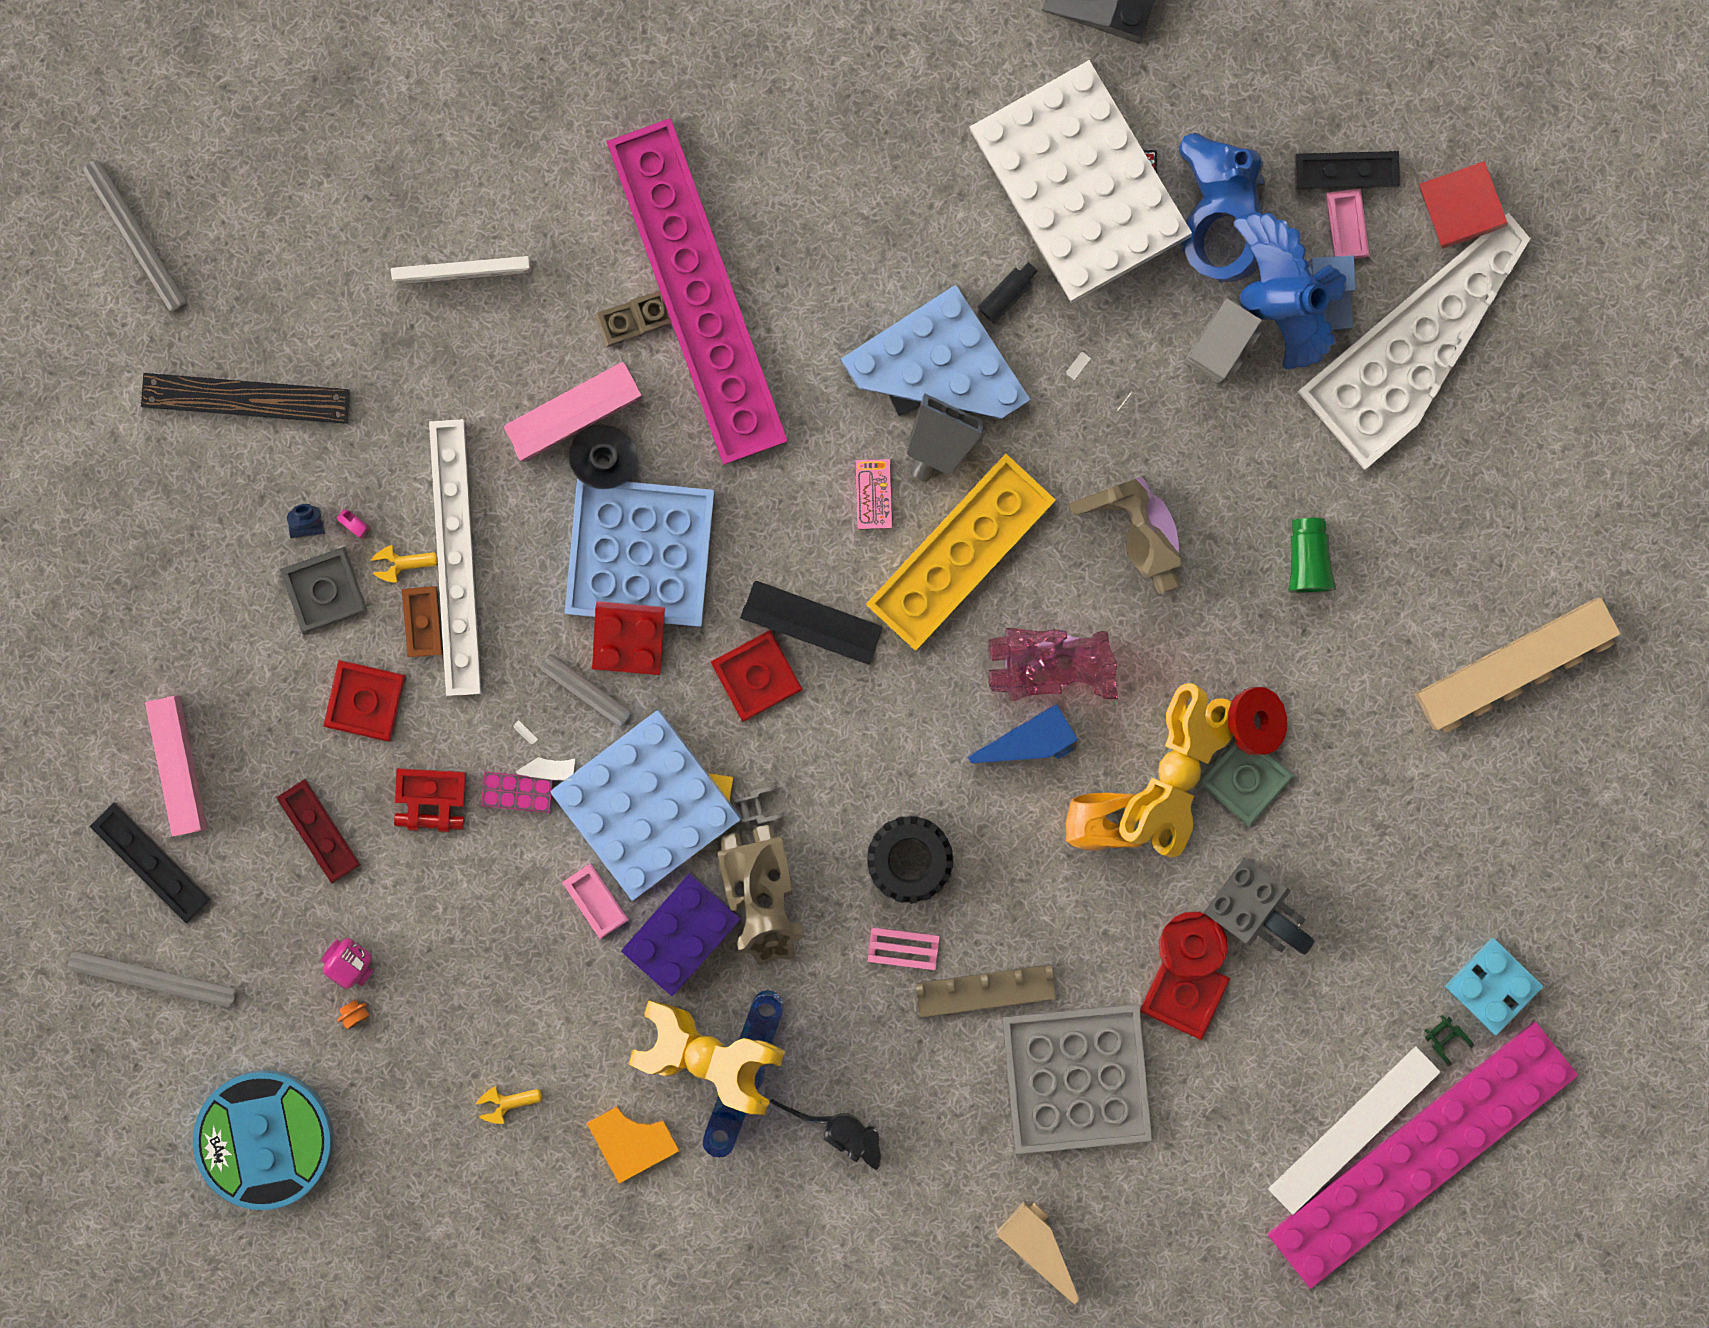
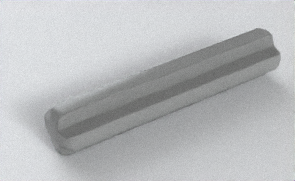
M549 655L542 663L541 671L617 725L622 726L629 718L630 710L554 656Z

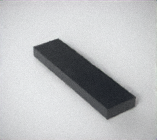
M113 802L89 826L186 924L211 900L116 802Z

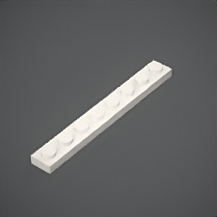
M465 420L429 421L446 696L482 694Z

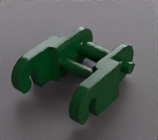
M1441 1015V1023L1431 1031L1428 1029L1424 1030L1427 1034L1425 1039L1427 1041L1432 1039L1435 1044L1431 1047L1450 1067L1452 1065L1451 1061L1442 1052L1445 1044L1455 1036H1461L1470 1048L1475 1045L1458 1025L1453 1027L1450 1024L1453 1021L1450 1017L1446 1019ZM1448 1027L1452 1033L1439 1043L1435 1036Z

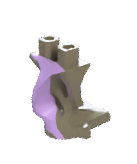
M1145 476L1068 503L1070 511L1075 515L1103 510L1126 511L1132 521L1126 538V551L1142 578L1151 577L1157 593H1163L1181 586L1174 569L1181 566L1177 529L1164 502L1149 489Z

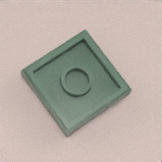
M1234 739L1200 777L1199 783L1249 827L1290 782L1294 775L1270 753L1259 756L1248 755L1238 748L1235 744L1238 741Z

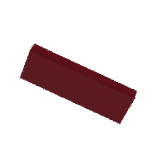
M306 779L276 797L331 884L361 865Z

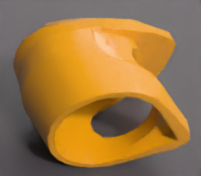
M1090 793L1072 798L1065 821V841L1073 847L1088 851H1098L1107 848L1141 847L1142 844L1126 841L1119 832L1120 824L1111 822L1106 818L1107 814L1123 807L1126 809L1128 802L1135 794Z

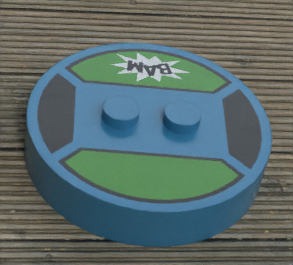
M272 1070L243 1073L221 1085L203 1104L193 1131L194 1157L206 1183L215 1193L228 1202L253 1210H270L284 1207L304 1196L324 1174L333 1149L332 1122L321 1098L310 1086L300 1079L287 1073Z

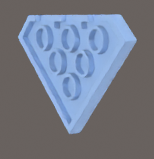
M956 285L840 359L858 389L893 395V397L921 402L925 393L964 412L981 414L995 419H1003L1031 400Z

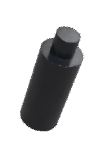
M1029 262L1021 270L1014 268L977 308L993 324H996L1033 285L1030 279L1038 271Z

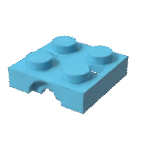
M1491 938L1444 987L1496 1036L1544 986L1498 941ZM1477 964L1484 970L1479 976L1472 971ZM1507 995L1517 1002L1512 1008L1503 1001Z

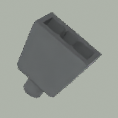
M924 393L907 448V455L916 460L911 474L925 482L930 480L935 469L945 474H951L982 435L983 420Z

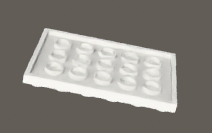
M1090 60L970 126L972 135L1071 304L1192 237L1191 230Z

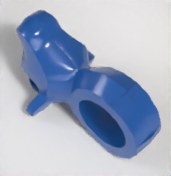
M1199 133L1186 135L1179 145V153L1191 166L1203 199L1196 205L1185 221L1192 232V237L1180 243L1181 252H1185L1188 262L1200 274L1214 278L1220 283L1237 282L1251 276L1259 268L1256 257L1247 240L1241 256L1234 263L1225 267H1216L1206 256L1204 237L1210 225L1221 217L1235 216L1237 218L1242 215L1248 216L1253 212L1263 214L1257 186L1265 184L1264 176L1261 174L1264 162L1260 154L1255 150L1216 142Z

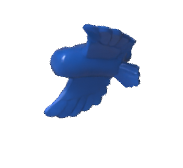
M1253 212L1248 216L1242 215L1237 217L1234 221V226L1249 243L1256 257L1261 275V280L1249 284L1242 290L1240 294L1242 308L1261 320H1275L1285 341V355L1282 363L1285 369L1307 367L1312 363L1322 361L1323 354L1329 353L1330 346L1336 343V339L1331 333L1332 325L1326 320L1324 310L1327 308L1329 301L1341 300L1343 298L1342 293L1345 291L1344 283L1347 280L1346 276L1341 274L1337 268H1333L1332 265L1324 267L1312 276L1308 269L1309 262L1304 259L1306 248L1300 243L1299 231L1295 228H1290L1286 221L1277 220L1272 213H1265L1263 215Z

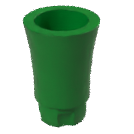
M1302 518L1292 520L1293 536L1290 537L1291 573L1288 592L1310 593L1336 590L1325 519Z

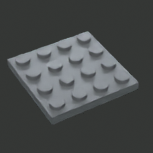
M1138 1003L1002 1016L1015 1154L1152 1141Z

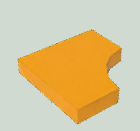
M618 1106L586 1123L619 1184L680 1151L664 1120L651 1124L638 1123L626 1117Z

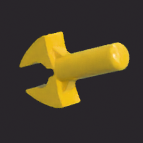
M393 545L383 548L371 559V561L388 559L390 562L395 563L386 572H373L378 578L393 583H398L397 575L402 570L436 566L438 562L437 555L434 552L399 556L394 553Z
M494 1086L480 1097L476 1105L492 1101L495 1104H500V1106L497 1107L495 1112L482 1114L479 1117L491 1123L504 1124L505 1119L503 1115L507 1110L539 1103L542 1101V1093L539 1089L503 1096L498 1093L497 1086Z

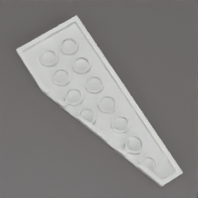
M1509 213L1505 215L1508 222L1507 227L1477 238L1297 391L1364 470L1419 424L1432 399L1438 393L1449 371L1461 355L1486 310L1493 302L1506 277L1510 274L1531 238Z

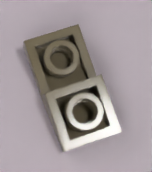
M661 291L632 299L628 303L597 312L594 315L606 347L672 324Z

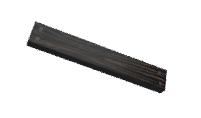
M143 373L141 407L347 424L350 390Z

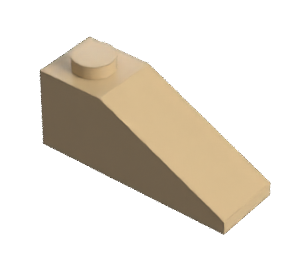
M1023 1201L997 1230V1235L1075 1305L1079 1301V1297L1050 1224L1046 1221L1049 1215L1035 1202L1029 1206Z

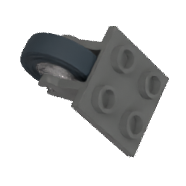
M1243 858L1204 911L1206 915L1249 946L1259 936L1281 953L1289 944L1305 955L1315 942L1311 936L1300 929L1306 919L1283 902L1291 890L1246 858ZM1278 907L1283 912H1285V914L1282 916L1274 909ZM1262 926H1265L1267 929L1271 931V933L1267 934L1260 928Z

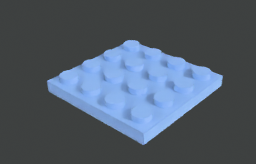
M577 478L564 614L595 617L597 601L665 607L664 623L702 627L715 490L625 482L611 489H597L585 485Z
M660 709L656 710L550 791L632 901L742 819Z

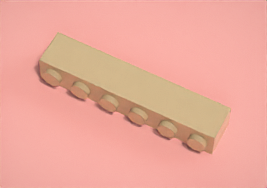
M1595 598L1414 693L1432 729L1437 731L1442 729L1446 733L1462 725V717L1470 713L1477 717L1493 708L1491 702L1502 696L1507 701L1523 693L1521 686L1531 681L1538 685L1554 676L1552 670L1564 665L1565 669L1579 664L1584 660L1582 654L1592 649L1598 653L1615 644L1612 639L1620 635V632L1603 599Z

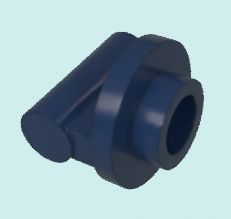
M310 504L295 506L287 515L290 538L325 534L324 521L321 518L320 509Z

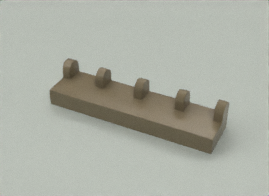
M1048 964L915 983L920 1018L1056 999L1052 965Z

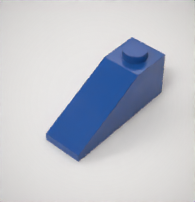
M1055 704L969 755L968 759L971 763L1049 758L1052 755L1060 759L1075 749L1072 743L1078 739L1058 705Z

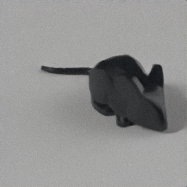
M773 1099L770 1100L773 1105L805 1121L826 1124L823 1138L826 1142L841 1152L846 1150L848 1152L847 1156L855 1162L861 1157L873 1169L877 1170L881 1162V1152L878 1145L879 1133L873 1126L865 1127L857 1117L849 1113L815 1117L801 1113Z

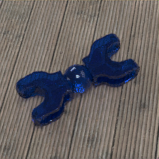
M762 990L756 994L739 1040L745 1038L772 1044L783 1011V1000L778 993L773 990ZM762 1004H770L775 1012L770 1016H763L760 1014L758 1007ZM764 1065L759 1068L755 1075L756 1089H759L764 1082ZM719 1095L703 1137L705 1151L709 1155L718 1158L727 1156L733 1150L746 1115L745 1112L724 1105ZM717 1130L727 1133L728 1139L717 1141L713 1137V1133Z

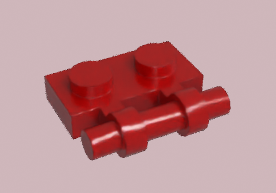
M397 768L395 803L408 804V813H395L394 826L407 827L408 831H419V828L438 829V832L449 833L450 829L463 830L464 816H451V806H465L466 772ZM420 804L439 805V815L420 814Z

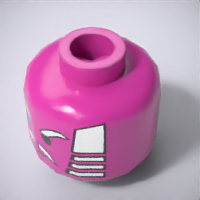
M345 938L342 941L336 939L320 960L324 963V975L344 989H349L356 983L362 986L373 972V969L369 967L372 961L371 953L351 938Z

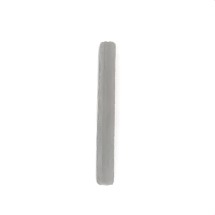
M98 160L88 163L83 168L85 175L168 310L172 312L179 310L186 304V300L103 165Z
M71 953L68 962V969L71 971L225 1007H232L236 999V990L234 988L84 953Z

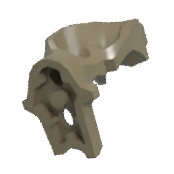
M770 825L756 827L752 830L755 843L742 846L739 833L723 835L721 837L722 851L717 852L729 907L735 913L738 911V908L746 906V924L737 943L739 953L752 954L758 965L765 964L774 959L785 958L789 960L795 958L793 942L804 938L805 935L801 925L789 921L785 912V897L792 895V886L781 837L775 838ZM773 870L778 871L780 879L776 882L769 879V873ZM737 882L744 883V895L741 897L737 896L734 890ZM764 895L772 900V905L770 907L760 906L757 903L758 896Z

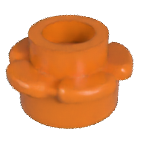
M354 1000L339 1010L342 1016L337 1019V1022H342L346 1030L356 1026L360 1020L364 1021L370 1017L365 1008L367 1003L359 1004L357 1000Z

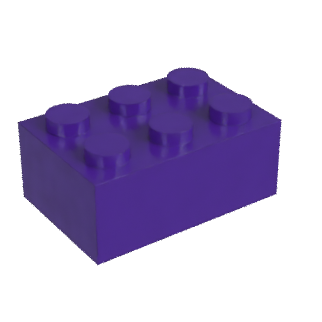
M690 871L623 947L621 952L673 997L740 921L742 916L737 912L733 913L725 901Z

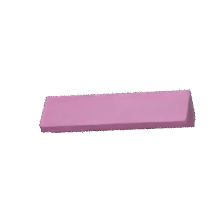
M621 362L506 424L504 429L514 446V451L519 460L525 462L640 400L643 396L625 363Z
M176 695L145 702L172 837L207 830L181 696Z

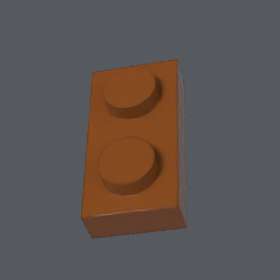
M437 586L402 589L407 657L443 655Z

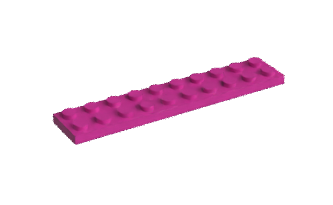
M671 118L606 141L723 465L788 442Z
M1532 1022L1307 1201L1293 1215L1291 1214L1268 1232L1267 1235L1311 1289L1579 1075L1537 1022Z

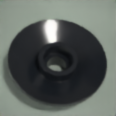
M598 425L587 428L575 437L570 446L569 464L572 472L582 483L593 488L611 489L618 487L628 481L637 466L638 455L634 442L625 432L612 426ZM606 458L609 464L602 466L597 464V460Z

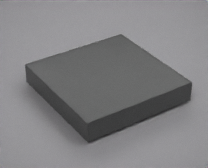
M345 547L280 569L302 634L368 612Z

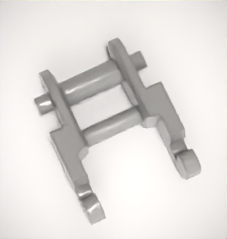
M776 785L750 791L751 796L744 797L743 793L738 794L739 799H735L734 803H740L743 819L739 820V823L745 822L746 826H749L752 820L757 819L759 824L784 817L783 813L767 817L762 813L759 794L777 789ZM754 799L758 815L750 817L747 800Z

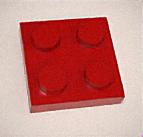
M597 601L595 606L592 669L660 675L665 607Z

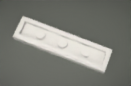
M529 256L396 267L391 268L392 281L398 285L530 273L532 267Z

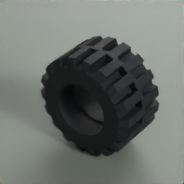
M901 816L885 823L874 834L869 844L867 855L869 874L875 886L888 898H893L901 903L910 902V904L929 900L933 895L939 893L950 879L954 862L952 847L944 832L932 821L918 816ZM905 839H915L922 842L928 848L931 857L930 866L926 873L913 880L899 877L890 866V853L893 847Z

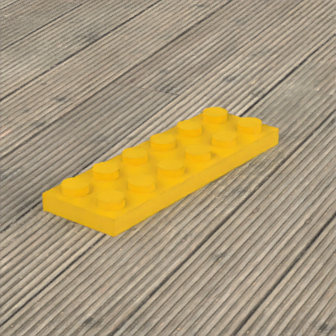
M1005 453L865 605L916 651L1056 499Z

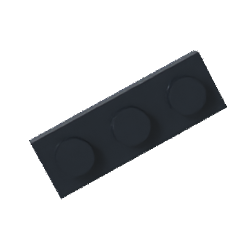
M1399 151L1295 154V190L1400 186Z

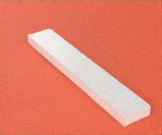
M1415 1046L1268 1190L1293 1215L1417 1096L1440 1071Z

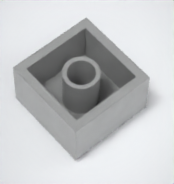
M1226 298L1218 306L1184 362L1216 383L1221 382L1225 378L1230 380L1244 361L1239 358L1242 350L1248 351L1251 349L1262 333L1257 328L1262 320Z

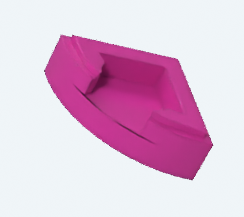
M343 509L336 518L359 538H364L370 530L369 525L347 509Z

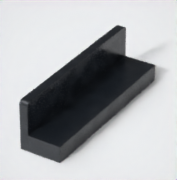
M759 581L753 583L746 605H744L740 616L741 619L868 665H870L882 631V626Z

